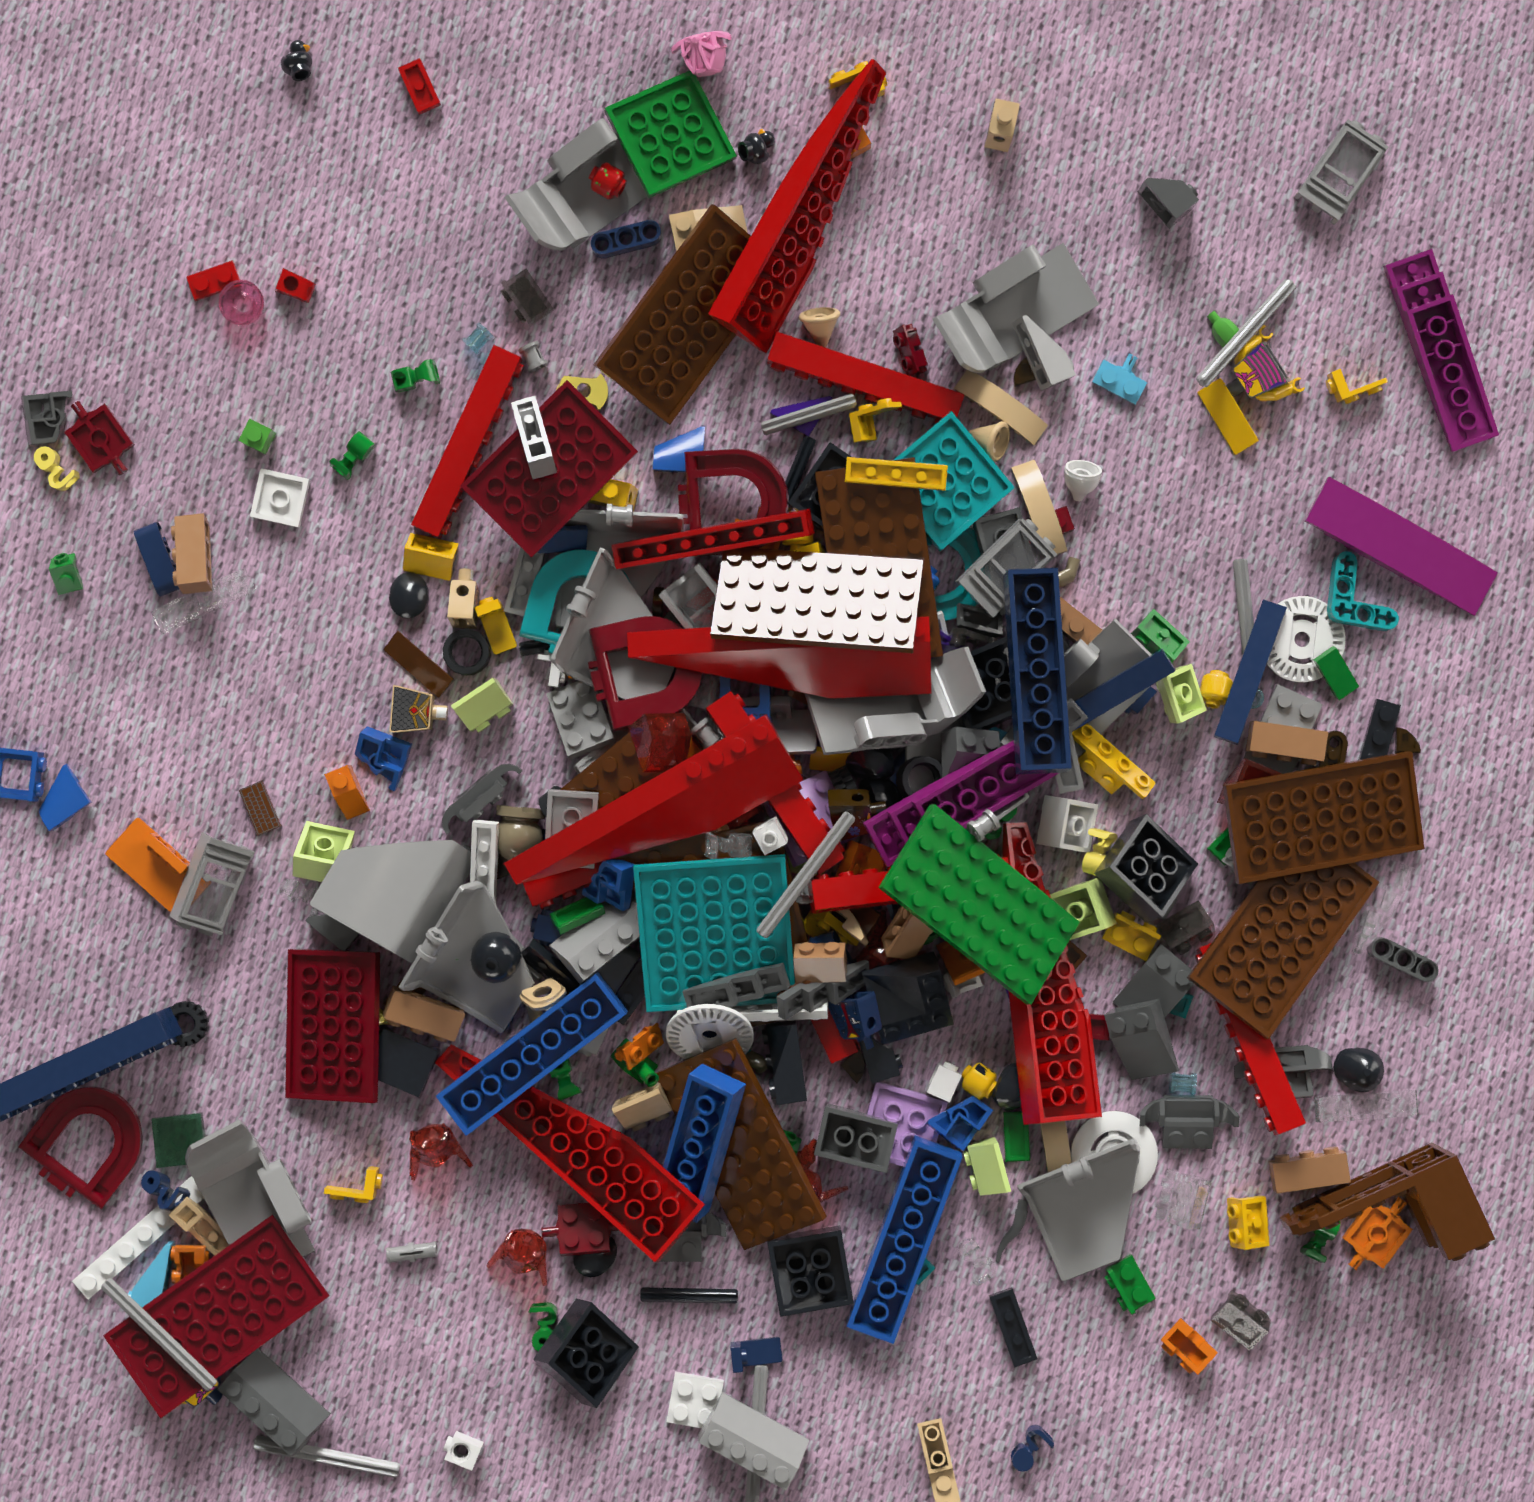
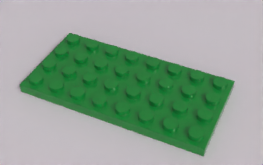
M935 804L929 805L878 887L1026 1005L1033 1003L1080 921L985 844L978 842L974 835Z

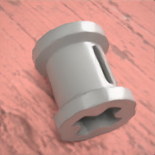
M538 341L528 343L518 350L520 354H523L527 362L529 373L548 365L547 360H544L538 346L540 344Z

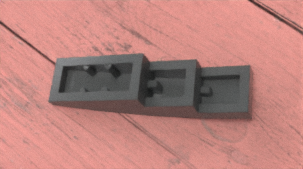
M862 960L848 964L846 982L799 983L777 996L778 1017L786 1021L802 1009L811 1013L828 1001L835 1005L865 986L862 972L870 970L869 961Z
M779 963L709 981L683 990V995L687 1008L702 1004L733 1007L738 1002L762 998L767 993L788 990L790 983L784 963Z

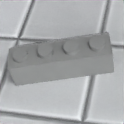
M633 889L629 909L621 911L605 901L602 905L606 914L567 931L549 945L580 985L640 938L636 892Z
M724 1392L721 1393L698 1435L700 1444L786 1491L799 1469L809 1443V1439Z

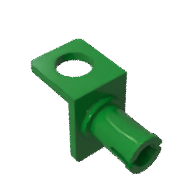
M625 1038L618 1047L623 1046L629 1040ZM616 1049L610 1057L615 1063L641 1084H645L648 1087L657 1084L659 1075L654 1071L658 1068V1065L650 1058L646 1057L631 1070H628L624 1060L619 1061L616 1059Z

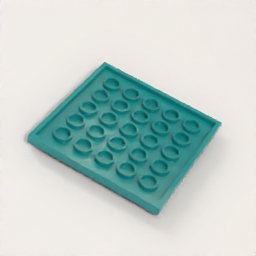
M785 854L634 865L646 1012L683 1010L687 1008L683 995V990L733 974L784 963L790 986L795 984L790 910L787 911L768 938L762 937L756 931L788 888ZM780 991L764 994L762 998L738 1002L736 1006L777 1003V994Z

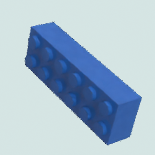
M704 1064L698 1066L688 1075L663 1165L668 1172L705 1204L693 1220L695 1223L710 1211L746 1086L745 1083Z

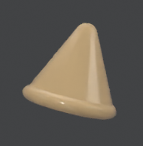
M830 307L813 308L800 313L799 320L804 324L816 345L826 348L837 319L840 316V311Z
M1002 421L997 424L969 430V433L994 462L1003 457L1010 440V429L1006 422Z

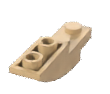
M942 1419L917 1423L935 1502H961Z

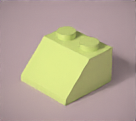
M1192 664L1177 667L1175 672L1156 682L1157 689L1164 703L1165 713L1170 723L1178 724L1207 711Z
M491 678L452 704L451 707L470 731L477 730L479 733L491 725L489 720L495 716L500 719L510 713L509 707L513 703L498 680Z
M306 821L293 855V876L322 882L340 851L352 848L355 831Z
M1094 878L1050 894L1052 900L1080 921L1070 940L1107 929L1117 924L1105 888L1099 878Z
M995 1137L969 1143L966 1147L967 1151H964L963 1155L966 1166H972L974 1175L969 1177L973 1190L978 1189L980 1196L1011 1192L999 1143Z

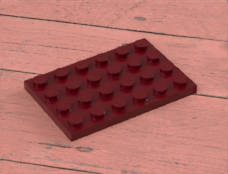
M568 380L539 407L557 473L536 479L532 478L519 429H517L460 485L531 558L638 453L626 438Z
M288 949L285 1098L378 1103L380 952Z

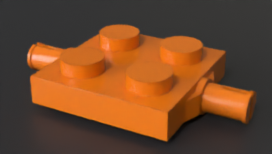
M1398 1197L1391 1208L1381 1205L1376 1208L1370 1206L1362 1210L1363 1213L1357 1216L1342 1236L1357 1252L1348 1265L1357 1271L1358 1267L1366 1259L1375 1262L1382 1269L1385 1268L1413 1230L1398 1215L1407 1204L1404 1200Z

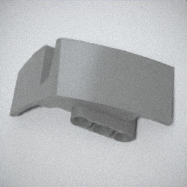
M602 118L547 160L553 169L551 173L528 189L508 194L504 198L535 242L552 250L563 251L569 246L572 248L577 247L648 196L615 132L612 131L605 119ZM605 162L622 170L625 173V180H627L622 194L618 198L614 197L611 200L592 191V180L589 179L594 166L600 167Z
M1064 243L1043 256H1040L1033 244L972 282L978 294L950 311L934 317L933 321L960 366L973 373H983L988 369L990 371L1024 351L1012 325L1020 317L1027 315L1049 336L1100 304Z
M1114 619L1088 645L1080 638L1064 653L1067 701L1070 698L1076 700L1152 654L1123 625ZM1148 688L1088 722V724L1102 734ZM1013 726L1000 741V747L1014 741ZM1074 741L1077 757H1079L1086 750Z
M962 647L944 653L943 656L931 659L932 694L834 699L805 694L823 754L832 755L868 749L906 747L921 744L927 739V736L940 733L964 715L985 694L986 690L969 647Z
M240 1119L188 1147L185 1156L186 1165L229 1245L273 1214L302 1257L315 1251L304 1229L305 1226L312 1223L311 1218L286 1167L280 1158L272 1163L269 1162L260 1143Z

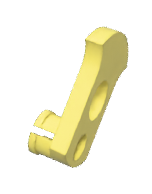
M599 374L594 379L563 376L556 388L557 390L566 380L576 389L579 384H586L590 389V393L585 398L597 410L601 409L608 397L607 382L602 374Z

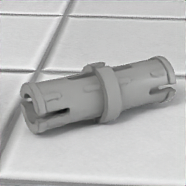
M410 1242L406 1246L387 1247V1262L407 1260L416 1262V1259L438 1257L437 1242L422 1244Z

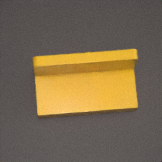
M410 533L404 548L403 570L450 581L459 543Z

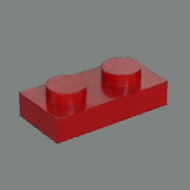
M420 58L398 67L419 115L441 106Z
M233 260L186 277L195 301L242 285Z

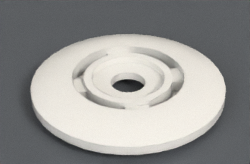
M1297 596L1281 601L1278 604L1287 607L1267 666L1275 674L1289 681L1305 683L1318 680L1323 676L1313 659L1332 646L1338 649L1341 656L1343 655L1346 639L1344 626L1329 619L1327 604L1319 599ZM1305 615L1316 621L1314 623L1308 620L1294 621L1293 616ZM1299 632H1305L1309 636V643L1305 647H1299L1295 643V635ZM1289 656L1295 659L1310 658L1312 662L1299 664L1288 660Z
M702 1004L685 1008L670 1019L666 1028V1040L669 1047L685 1060L737 1038L744 1054L749 1051L753 1043L754 1032L747 1018L736 1010L721 1005ZM714 1031L717 1033V1036L707 1038L702 1033Z
M1121 1111L1102 1112V1117L1088 1119L1078 1129L1071 1146V1162L1073 1163L1084 1156L1088 1157L1128 1140L1135 1139L1140 1146V1153L1133 1189L1134 1194L1142 1189L1151 1179L1157 1165L1158 1150L1150 1129L1146 1125L1139 1126L1140 1119ZM1108 1132V1136H1105L1098 1142L1095 1150H1091L1094 1141L1103 1133Z

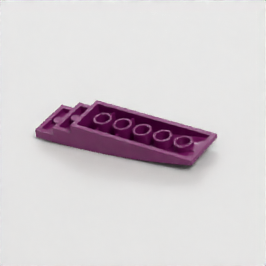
M1429 249L1383 266L1431 402L1451 452L1499 436L1454 295H1450L1443 271H1439L1433 250Z
M1331 477L1326 479L1304 522L1323 531L1326 536L1343 544L1344 547L1473 616L1476 615L1498 574L1495 570L1434 534Z
M1014 741L913 793L866 820L863 824L884 865L889 867L895 862L929 805H937L966 829L967 823L971 820H977L986 809L995 812L1059 773L1016 775Z

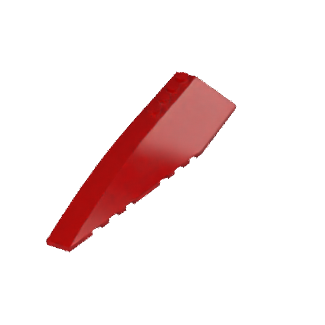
M874 59L868 62L845 90L793 163L708 313L719 324L764 353H767L776 332L780 330L811 274L817 260L813 258L817 247L821 248L825 238L821 237L826 223H831L834 215L832 214V206L834 202L839 201L853 164L850 161L853 149L858 150L861 140L858 139L862 126H867L870 118V104H875L886 75V71Z
M929 616L917 617L913 653L711 639V627L627 632L628 658L830 699L932 694Z
M765 714L506 861L504 865L515 884L518 885L714 831L804 779L770 719Z
M1027 822L1004 823L1002 858L1008 857L1009 865L1051 898L1049 889L1045 890L1041 877L1044 875L1042 868L1038 866L1034 856L1036 850ZM1067 945L1031 1005H1026L1008 991L1024 1125L1102 1117L1091 1019L1088 1009H1084L1081 1000L1084 996L1081 987H1077L1073 975L1076 973L1073 963L1069 962L1066 954L1068 951Z
M451 1044L435 1064L455 1081L479 1063L481 1059ZM533 1086L493 1115L654 1262H659L705 1206L699 1198L632 1138Z

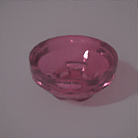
M235 280L227 284L221 291L218 302L221 314L225 319L233 324L242 326L252 324L258 320L263 313L265 304L260 289L247 280ZM242 298H247L251 301V308L247 312H240L237 308V303Z

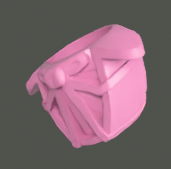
M712 31L685 37L671 48V52L675 54L681 49V56L693 75L697 77L711 76L723 70L727 48L723 38L732 40L731 34L723 31Z

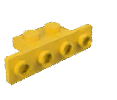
M1087 723L1072 732L1074 741L1086 750L1078 757L1080 768L1111 795L1123 784L1141 799H1144L1155 785V781Z

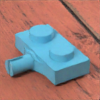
M1128 354L1123 366H1115L1103 360L1092 383L1136 405L1147 384L1146 381L1136 377L1131 371L1138 358L1134 356L1129 364L1133 355Z

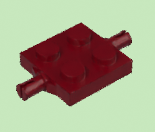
M80 401L75 402L76 405L72 404L71 408L79 419L64 433L90 470L96 473L106 465L112 464L119 476L124 474L123 472H127L128 469L120 458L124 452L135 444L109 407L104 403L96 410L87 412Z
M589 1202L557 1205L558 1220L556 1226L541 1227L542 1238L557 1236L561 1256L610 1252L612 1231H620Z

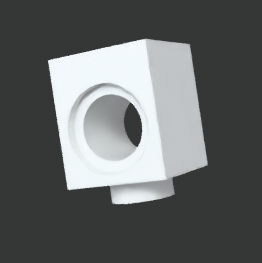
M777 816L760 824L753 830V835L764 855L788 842V836Z
M946 1061L944 1065L937 1063L927 1085L926 1092L950 1103L962 1076L961 1073L957 1072L959 1067Z
M456 1431L454 1437L448 1436L443 1450L447 1454L444 1460L472 1471L484 1442ZM456 1446H466L468 1453L465 1455L459 1454L456 1451Z

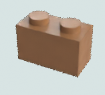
M804 942L795 944L793 956L795 983H802L804 980H809L811 983L846 982L847 957L845 943Z

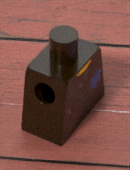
M866 789L828 790V805L832 826L835 825L845 811L855 817L854 823L840 841L868 834L863 822L887 809L886 801L871 803L869 791Z

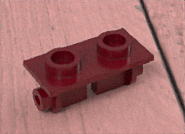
M903 324L893 330V342L895 347L899 349L901 367L906 374L913 376L916 373L921 374L928 371V363L923 349L917 351L914 349V347L921 345L916 327L914 328L913 324Z

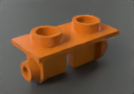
M656 1023L649 1027L645 1026L641 1032L632 1038V1042L628 1041L616 1049L615 1057L619 1061L624 1060L628 1070H631L664 1044L659 1024Z

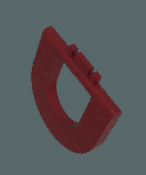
M745 449L684 452L686 484H679L678 491H686V494L678 495L679 514L688 515V518H683V525L689 524V530L702 528L698 477L733 475L745 477L755 484L760 493L761 507L756 518L788 513L789 496L784 478L777 467L761 454ZM768 543L759 544V545H754V546H748V547H743V548H757V549H759V548L765 546V545L768 544ZM723 551L696 556L723 555Z
M644 616L589 629L596 661L588 662L589 669L598 668V670L590 672L594 691L603 690L604 692L596 694L597 702L606 700L614 731L670 718L686 708L695 697L700 686L702 673L688 669L676 668L672 682L659 692L621 701L618 699L608 653L628 649L627 632L684 629L677 623L661 617Z
M82 1087L71 1090L55 1099L41 1115L18 1148L43 1166L42 1170L39 1171L41 1177L44 1178L48 1172L51 1173L47 1181L61 1192L69 1186L68 1191L65 1193L69 1198L77 1191L102 1210L139 1159L143 1142L142 1127L135 1110L122 1096L105 1088ZM82 1114H95L105 1119L111 1126L114 1133V1146L108 1158L87 1184L50 1156L48 1152L74 1118Z

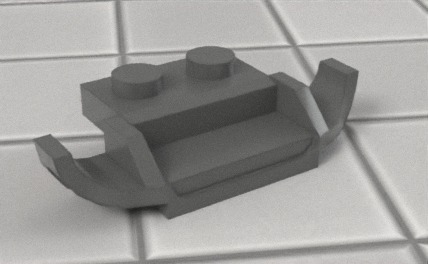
M501 764L493 770L490 769L454 799L453 804L447 808L442 818V826L446 835L451 832L448 823L453 816L456 815L461 822H467L469 819L472 821L476 820L484 813L482 808L488 803L494 805L503 797L501 792L504 791L507 781L502 775L508 771H515L520 774L523 770L514 764Z
M1308 1045L1274 1048L1296 1099L1314 1096L1310 1073L1317 1070L1333 1071L1331 1056L1318 1048ZM1243 1061L1238 1062L1234 1066L1235 1079L1245 1077L1244 1071H1246Z
M1163 1095V1098L1150 1102L1142 1109L1139 1126H1144L1148 1122H1158L1159 1126L1162 1127V1148L1212 1149L1214 1127H1219V1122L1239 1127L1240 1116L1230 1105L1213 1098V1095Z
M710 1212L697 1223L692 1221L659 1262H701L702 1237L707 1235L726 1237V1223Z

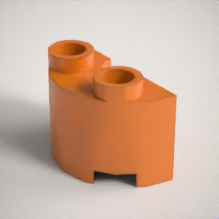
M176 1245L171 1247V1261L176 1263V1269L173 1268L171 1275L172 1284H176L210 1259L206 1246Z
M1182 1318L1161 1339L1163 1342L1161 1347L1170 1356L1178 1355L1182 1359L1180 1365L1189 1374L1194 1371L1199 1375L1218 1354Z

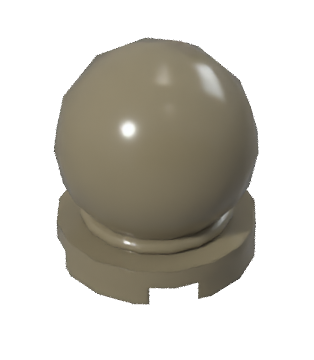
M505 805L496 806V815H500L503 819L499 823L498 852L502 857L510 860L543 841L542 829L537 823L539 819H545L541 809Z

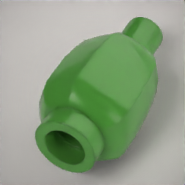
M1215 311L1207 316L1213 324L1212 334L1223 348L1239 331V328L1230 319L1220 318Z

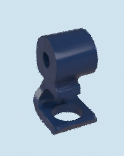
M149 1170L141 1179L142 1188L147 1193L159 1196L157 1202L160 1209L172 1211L186 1197H190V1191L186 1188L179 1186L175 1191L170 1188V1178L164 1173ZM183 1194L181 1199L175 1203L176 1199Z
M1039 1425L1029 1426L1025 1434L1027 1444L1019 1443L1011 1452L1012 1464L1018 1471H1028L1033 1466V1451L1039 1450V1446L1035 1441L1036 1435H1040L1050 1448H1054L1053 1438Z

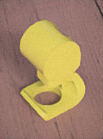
M46 446L40 447L35 451L34 461L36 465L45 472H51L48 476L51 487L60 491H66L80 478L79 472L72 470L60 482L59 477L65 470L59 466V454Z
M1091 828L1088 830V834L1097 837L1098 844H1093V851L1085 854L1082 870L1085 873L1095 875V871L1106 857V851H1109L1112 844L1117 841L1118 836L1116 833Z

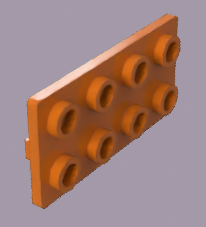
M136 818L105 854L171 913L190 862L141 818ZM201 878L191 905L206 890L211 881L206 882Z

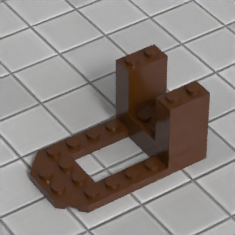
M1432 1142L1351 1179V1183L1340 1184L1292 1207L1293 1214L1286 1213L1280 1217V1221L1286 1230L1292 1235L1301 1236L1324 1227L1325 1229L1334 1228L1340 1224L1339 1220L1346 1217L1349 1219L1355 1218L1363 1213V1209L1370 1206L1372 1208L1379 1207L1385 1204V1199L1391 1196H1403L1424 1244L1430 1248H1439L1442 1256L1447 1260L1458 1261L1467 1256V1252L1473 1249L1476 1251L1482 1250L1490 1245L1489 1242L1495 1240L1457 1155Z

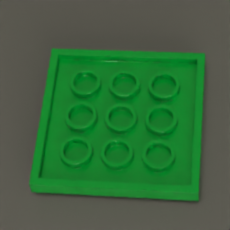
M690 70L609 105L604 109L648 198L729 163L737 157L697 77Z

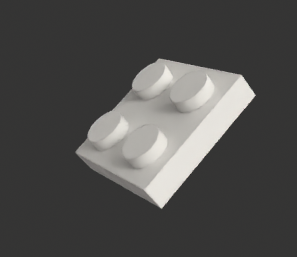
M261 468L250 517L300 528L311 480Z
M675 1372L666 1422L702 1428L722 1393L724 1380Z

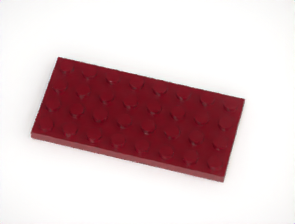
M272 1214L142 1308L216 1379L330 1295ZM130 1316L103 1335L160 1419L203 1389Z

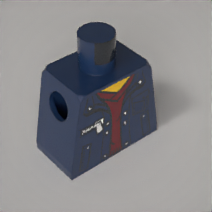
M854 992L836 1005L828 1001V1009L843 1039H856L860 1051L873 1048L874 1044L871 1035L882 1028L875 992Z

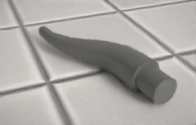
M1018 1199L1013 1224L1003 1237L997 1250V1263L1000 1262L1002 1252L1006 1246L1019 1235L1025 1225L1028 1213L1027 1200Z

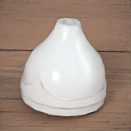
M1072 460L1067 462L1064 468L1065 483L1075 501H1083L1084 497L1098 486L1102 476V469L1089 461Z

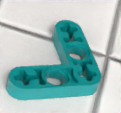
M1349 551L1336 555L1332 561L1327 603L1329 619L1335 623L1377 631H1388L1398 625L1399 616L1394 609L1354 601L1358 565L1356 556ZM1344 558H1346L1347 563H1350V566L1345 569L1344 564L1340 563ZM1338 581H1344L1347 584L1348 590L1346 593L1338 591ZM1340 606V610L1347 612L1351 610V613H1344L1339 616V612L1335 611V608ZM1359 609L1367 611L1368 620L1366 622L1358 618L1357 613ZM1387 614V618L1391 619V622L1386 624L1385 620H1375V617H1383Z

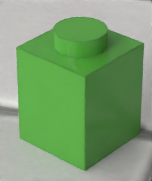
M249 418L238 441L266 455L276 432Z

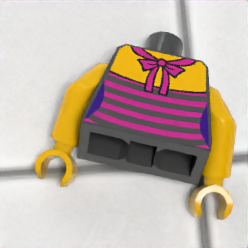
M1265 325L1256 332L1234 359L1236 366L1232 370L1237 378L1226 385L1233 397L1246 391L1250 398L1256 397L1259 401H1278L1292 393L1296 394L1305 389V387L1301 389L1295 387V382L1301 378L1297 377L1290 380L1270 349L1267 341L1272 337L1273 333L1269 336L1262 335L1261 331L1265 329Z

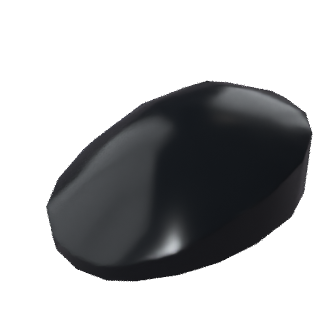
M407 572L399 575L390 587L389 601L396 615L402 618H413L421 614L427 607L429 589L427 583L420 575L414 572Z
M610 1237V1252L573 1255L575 1269L583 1276L590 1278L598 1277L605 1273L614 1263L617 1256L615 1240Z

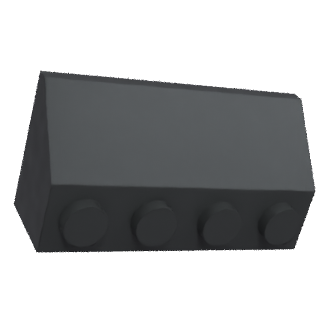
M259 1348L238 1365L217 1389L290 1456L301 1451L331 1414Z

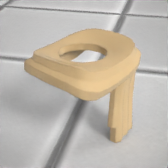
M548 978L533 987L522 990L520 1001L527 1007L530 1023L542 1014L541 1010L554 1006L566 995L565 987L556 980ZM552 990V992L545 997H537L546 994L547 992Z

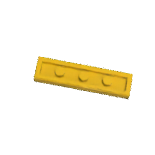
M847 457L845 482L946 491L948 465Z

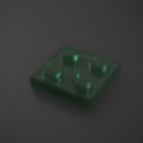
M203 1112L154 1117L151 1119L156 1168L186 1165L185 1156L188 1147L205 1138Z

